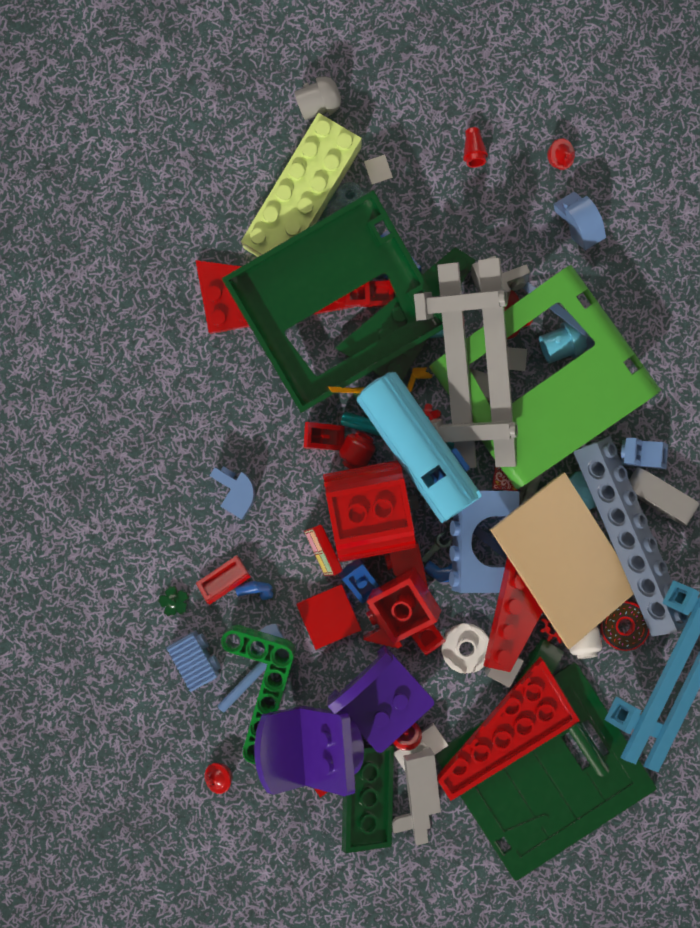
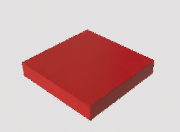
M342 584L296 603L315 650L361 631L359 622Z

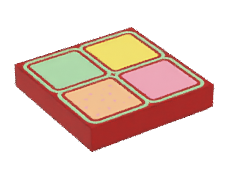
M320 524L305 530L304 533L324 576H332L342 572L343 569L323 526Z

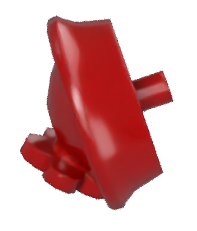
M564 138L555 140L548 149V161L553 167L566 170L574 162L575 151L573 145Z
M414 723L393 744L403 751L415 749L422 739L420 727Z
M220 763L210 764L204 775L208 788L216 794L227 792L233 780L230 768Z

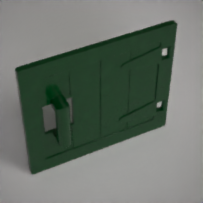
M575 662L555 673L553 677L580 721L460 795L515 881L535 870L657 789L639 759L634 764L620 758L628 742L619 728L605 720L608 711ZM486 719L449 742L447 747L435 754V758L442 768L447 765ZM586 720H589L609 751L604 756H602L583 727L582 723ZM568 732L590 764L584 769H581L561 738ZM502 837H505L510 845V848L503 852L496 841Z

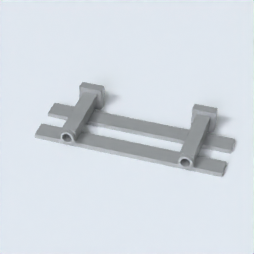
M500 258L478 260L481 292L462 294L459 262L437 265L440 296L432 297L431 292L414 294L416 321L434 318L433 313H442L452 424H444L443 419H433L430 422L444 442H454V448H457L470 468L477 467L475 441L493 440L496 467H516L515 438L518 436L517 422H513L504 306H507L508 297L506 290H503ZM482 309L492 422L473 423L463 314L465 310Z

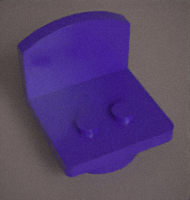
M385 645L377 651L378 658L343 690L338 692L335 689L328 695L327 704L334 714L338 711L348 713L357 725L361 735L378 753L386 750L434 705L433 697Z
M298 706L262 714L255 737V764L260 782L267 793L275 795L303 786L341 796L355 793L354 775L362 766L364 745L361 733L348 713L337 712L334 714L331 710Z

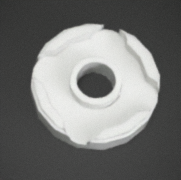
M461 623L449 629L444 636L446 642L441 646L443 658L449 667L465 674L474 673L482 669L489 642L487 634L480 627L469 623ZM463 642H470L473 645V651L469 655H463L459 651L460 645Z

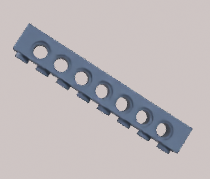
M609 436L575 450L573 453L651 636L679 632L685 627L688 615L662 604L672 584V580L668 573L667 565L659 552L657 541L650 531L647 518L639 505L637 494L627 477V471L618 456L615 444Z

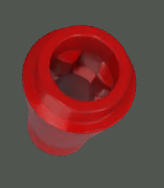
M472 127L465 131L463 160L468 167L476 168L486 163L488 153L483 143L480 129Z

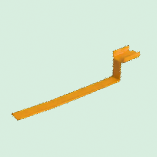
M427 367L413 368L407 387L409 392L412 391L416 378H432L433 374L426 372ZM365 387L328 388L331 392L361 393Z

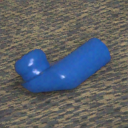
M430 560L426 563L424 572L440 583L449 582L452 563L445 568H439Z
M250 581L241 583L235 588L238 596L260 593L261 600L273 597V587L269 583Z

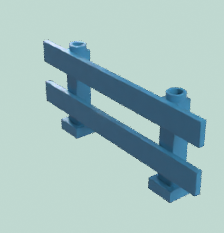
M674 580L662 604L685 615H689V613L691 615L642 713V710L619 697H615L605 718L607 722L628 734L634 729L620 757L625 761L636 764L649 737L657 738L643 765L647 769L659 772L700 688L699 651L665 723L658 721L700 635V597L697 598L700 592Z

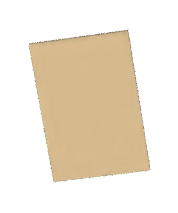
M565 472L554 478L490 529L568 649H571L634 594L615 550Z

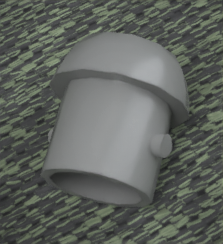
M316 77L317 82L311 85L305 83L303 85L304 88L294 91L305 121L313 117L316 118L318 113L328 112L329 115H332L340 107L341 96L335 81L331 77Z

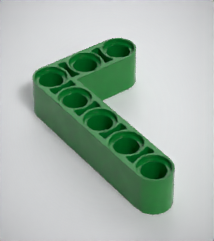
M233 625L228 628L221 638L224 650L267 664L242 753L247 762L255 764V752L251 749L250 745H255L257 721H260L262 714L279 711L296 648L292 641L245 626ZM229 634L238 635L240 643L235 644L231 642ZM253 642H262L264 644L265 650H256L253 646ZM281 648L287 650L289 657H280L277 650ZM270 674H280L282 681L276 682L272 680ZM271 697L275 700V704L268 705L264 702L263 698Z

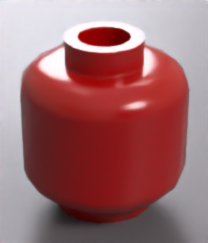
M356 431L355 434H348L339 450V456L344 460L342 462L343 465L350 469L368 466L376 450L373 444L374 440L360 431Z

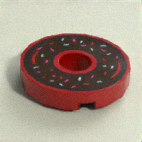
M625 601L599 625L600 635L604 641L616 650L630 651L637 649L644 644L649 636V629L639 605L630 601ZM622 619H628L630 622V629L626 632H620L618 624Z

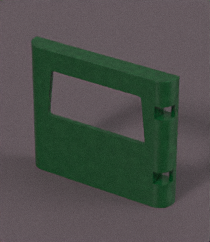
M374 190L221 278L300 413L336 393L331 392L328 387L344 388L443 330L442 313H433L434 318L416 321L414 294L421 290L423 293L431 291ZM382 221L390 234L381 238L375 227ZM386 274L406 317V325L321 375H314L285 335V331L379 275Z

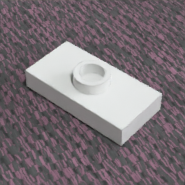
M434 723L422 730L421 742L415 749L403 751L396 748L394 756L405 770L404 755L421 752L425 748H431L433 753L437 754L447 747L448 743Z

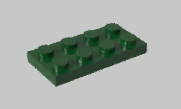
M392 744L382 753H378L371 745H364L363 763L360 770L354 775L355 793L343 796L342 851L345 853L392 847L394 745Z

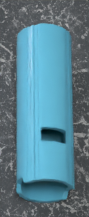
M389 372L377 378L357 396V402L441 523L449 520L482 497L477 487L396 372ZM441 468L446 476L435 483L430 475Z

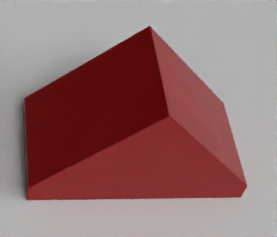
M305 422L304 448L339 451L344 442L345 426Z

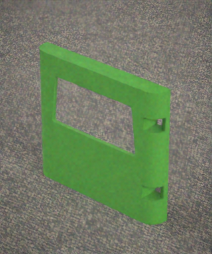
M572 265L558 272L505 310L507 338L554 304L560 303L595 342L592 348L512 403L513 422H517L518 436L515 438L517 466L500 468L516 490L529 483L661 391ZM582 293L591 304L586 309L577 299ZM483 326L466 338L473 423L492 422L491 407L469 369L471 363L486 353ZM446 354L433 362L429 368L449 395ZM628 358L631 359L638 369L632 374L623 363ZM481 440L495 459L493 440Z

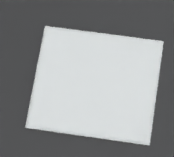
M385 155L364 161L371 184L393 178Z
M507 347L509 370L525 371L527 349Z

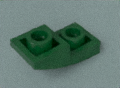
M543 637L529 654L530 662L515 679L516 683L539 657L543 659L553 675L564 651Z

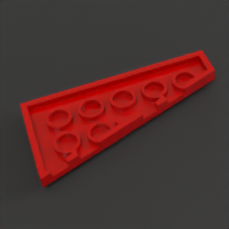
M195 260L209 334L250 327L221 279L242 266ZM345 296L313 315L353 308V306H345Z
M508 557L483 666L511 672L543 610Z
M541 657L537 659L437 775V780L450 801L580 721Z

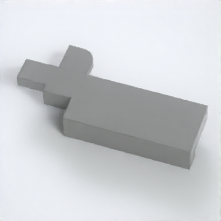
M425 748L421 752L403 756L410 813L397 816L392 821L393 833L413 829L416 846L428 843L429 815L441 812L435 754L431 748Z

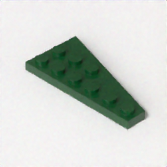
M455 247L422 274V277L433 296L439 297L440 288L437 265L459 262L462 284L476 260ZM397 297L336 346L335 349L347 357H351L406 325L407 320ZM428 339L372 372L379 377L389 372H396L400 379L403 380Z

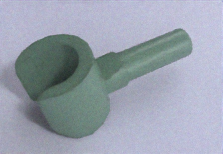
M444 533L438 534L434 539L435 544L422 557V561L426 563L440 548L448 547L451 544V539L445 545H442L439 539Z

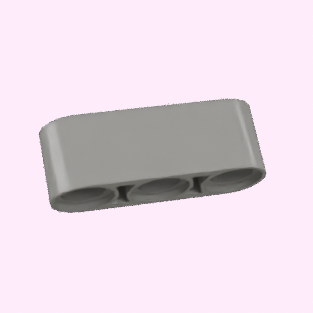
M639 467L635 469L629 479L639 500L684 526L688 525L700 505L691 497Z

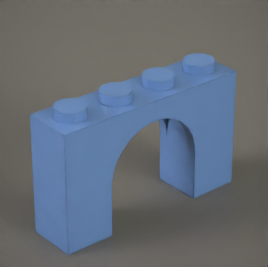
M479 491L482 497L453 516V520L450 523V533L453 536V542L449 551L450 560L452 561L449 583L452 591L459 593L500 592L505 565L482 564L473 553L471 545L472 534L482 520L492 516H507L518 508L519 491Z

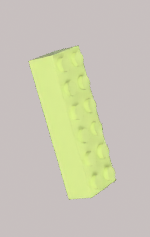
M318 113L242 238L243 248L259 257L316 224L361 150L362 138Z

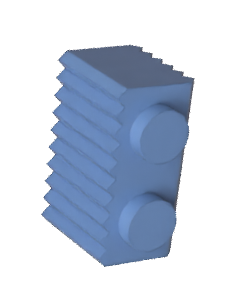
M196 630L166 647L190 692L217 678L220 674L218 670L221 669L217 658L214 655L210 656L206 649L209 645L205 636L202 633L198 634Z

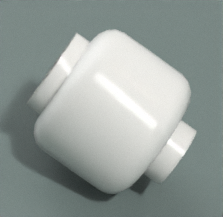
M596 626L569 649L570 653L577 655L578 659L597 657V652H600L602 649L598 627Z

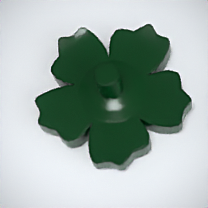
M169 586L165 591L166 595L159 596L158 602L161 607L166 606L164 614L168 617L175 615L176 611L181 615L187 611V603L184 602L189 598L187 592L179 590L177 593L176 586Z

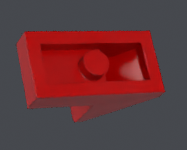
M368 605L370 611L366 612L372 625L378 624L379 627L364 635L363 640L393 648L402 647L401 641L393 644Z

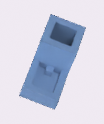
M572 192L553 204L555 212L569 224L571 238L584 250L606 238L602 217L588 196L581 198L576 192Z
M637 438L622 440L621 463L623 466L667 469L668 444L664 442L641 441Z
M225 466L222 469L215 467L210 477L231 489L220 507L240 519H245L256 497V490L252 479L244 472H241L239 477L235 479V472Z

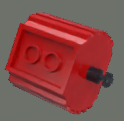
M398 460L323 474L339 562L416 548L411 511L420 509L421 504H424L426 508L430 506L424 497L418 498L417 494L407 496L405 480Z

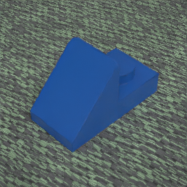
M356 559L348 564L342 572L338 573L362 604L367 601L372 590L380 586L361 559Z

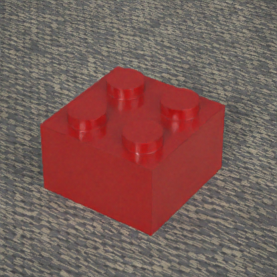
M416 568L372 590L367 599L368 605L393 644L436 623L441 613V608Z

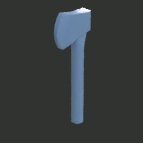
M270 624L261 629V632L284 638L277 624ZM256 641L257 646L265 649L262 642ZM285 649L277 650L278 655L282 658H286L289 655V652ZM259 662L217 707L222 712H225L266 670L267 664Z

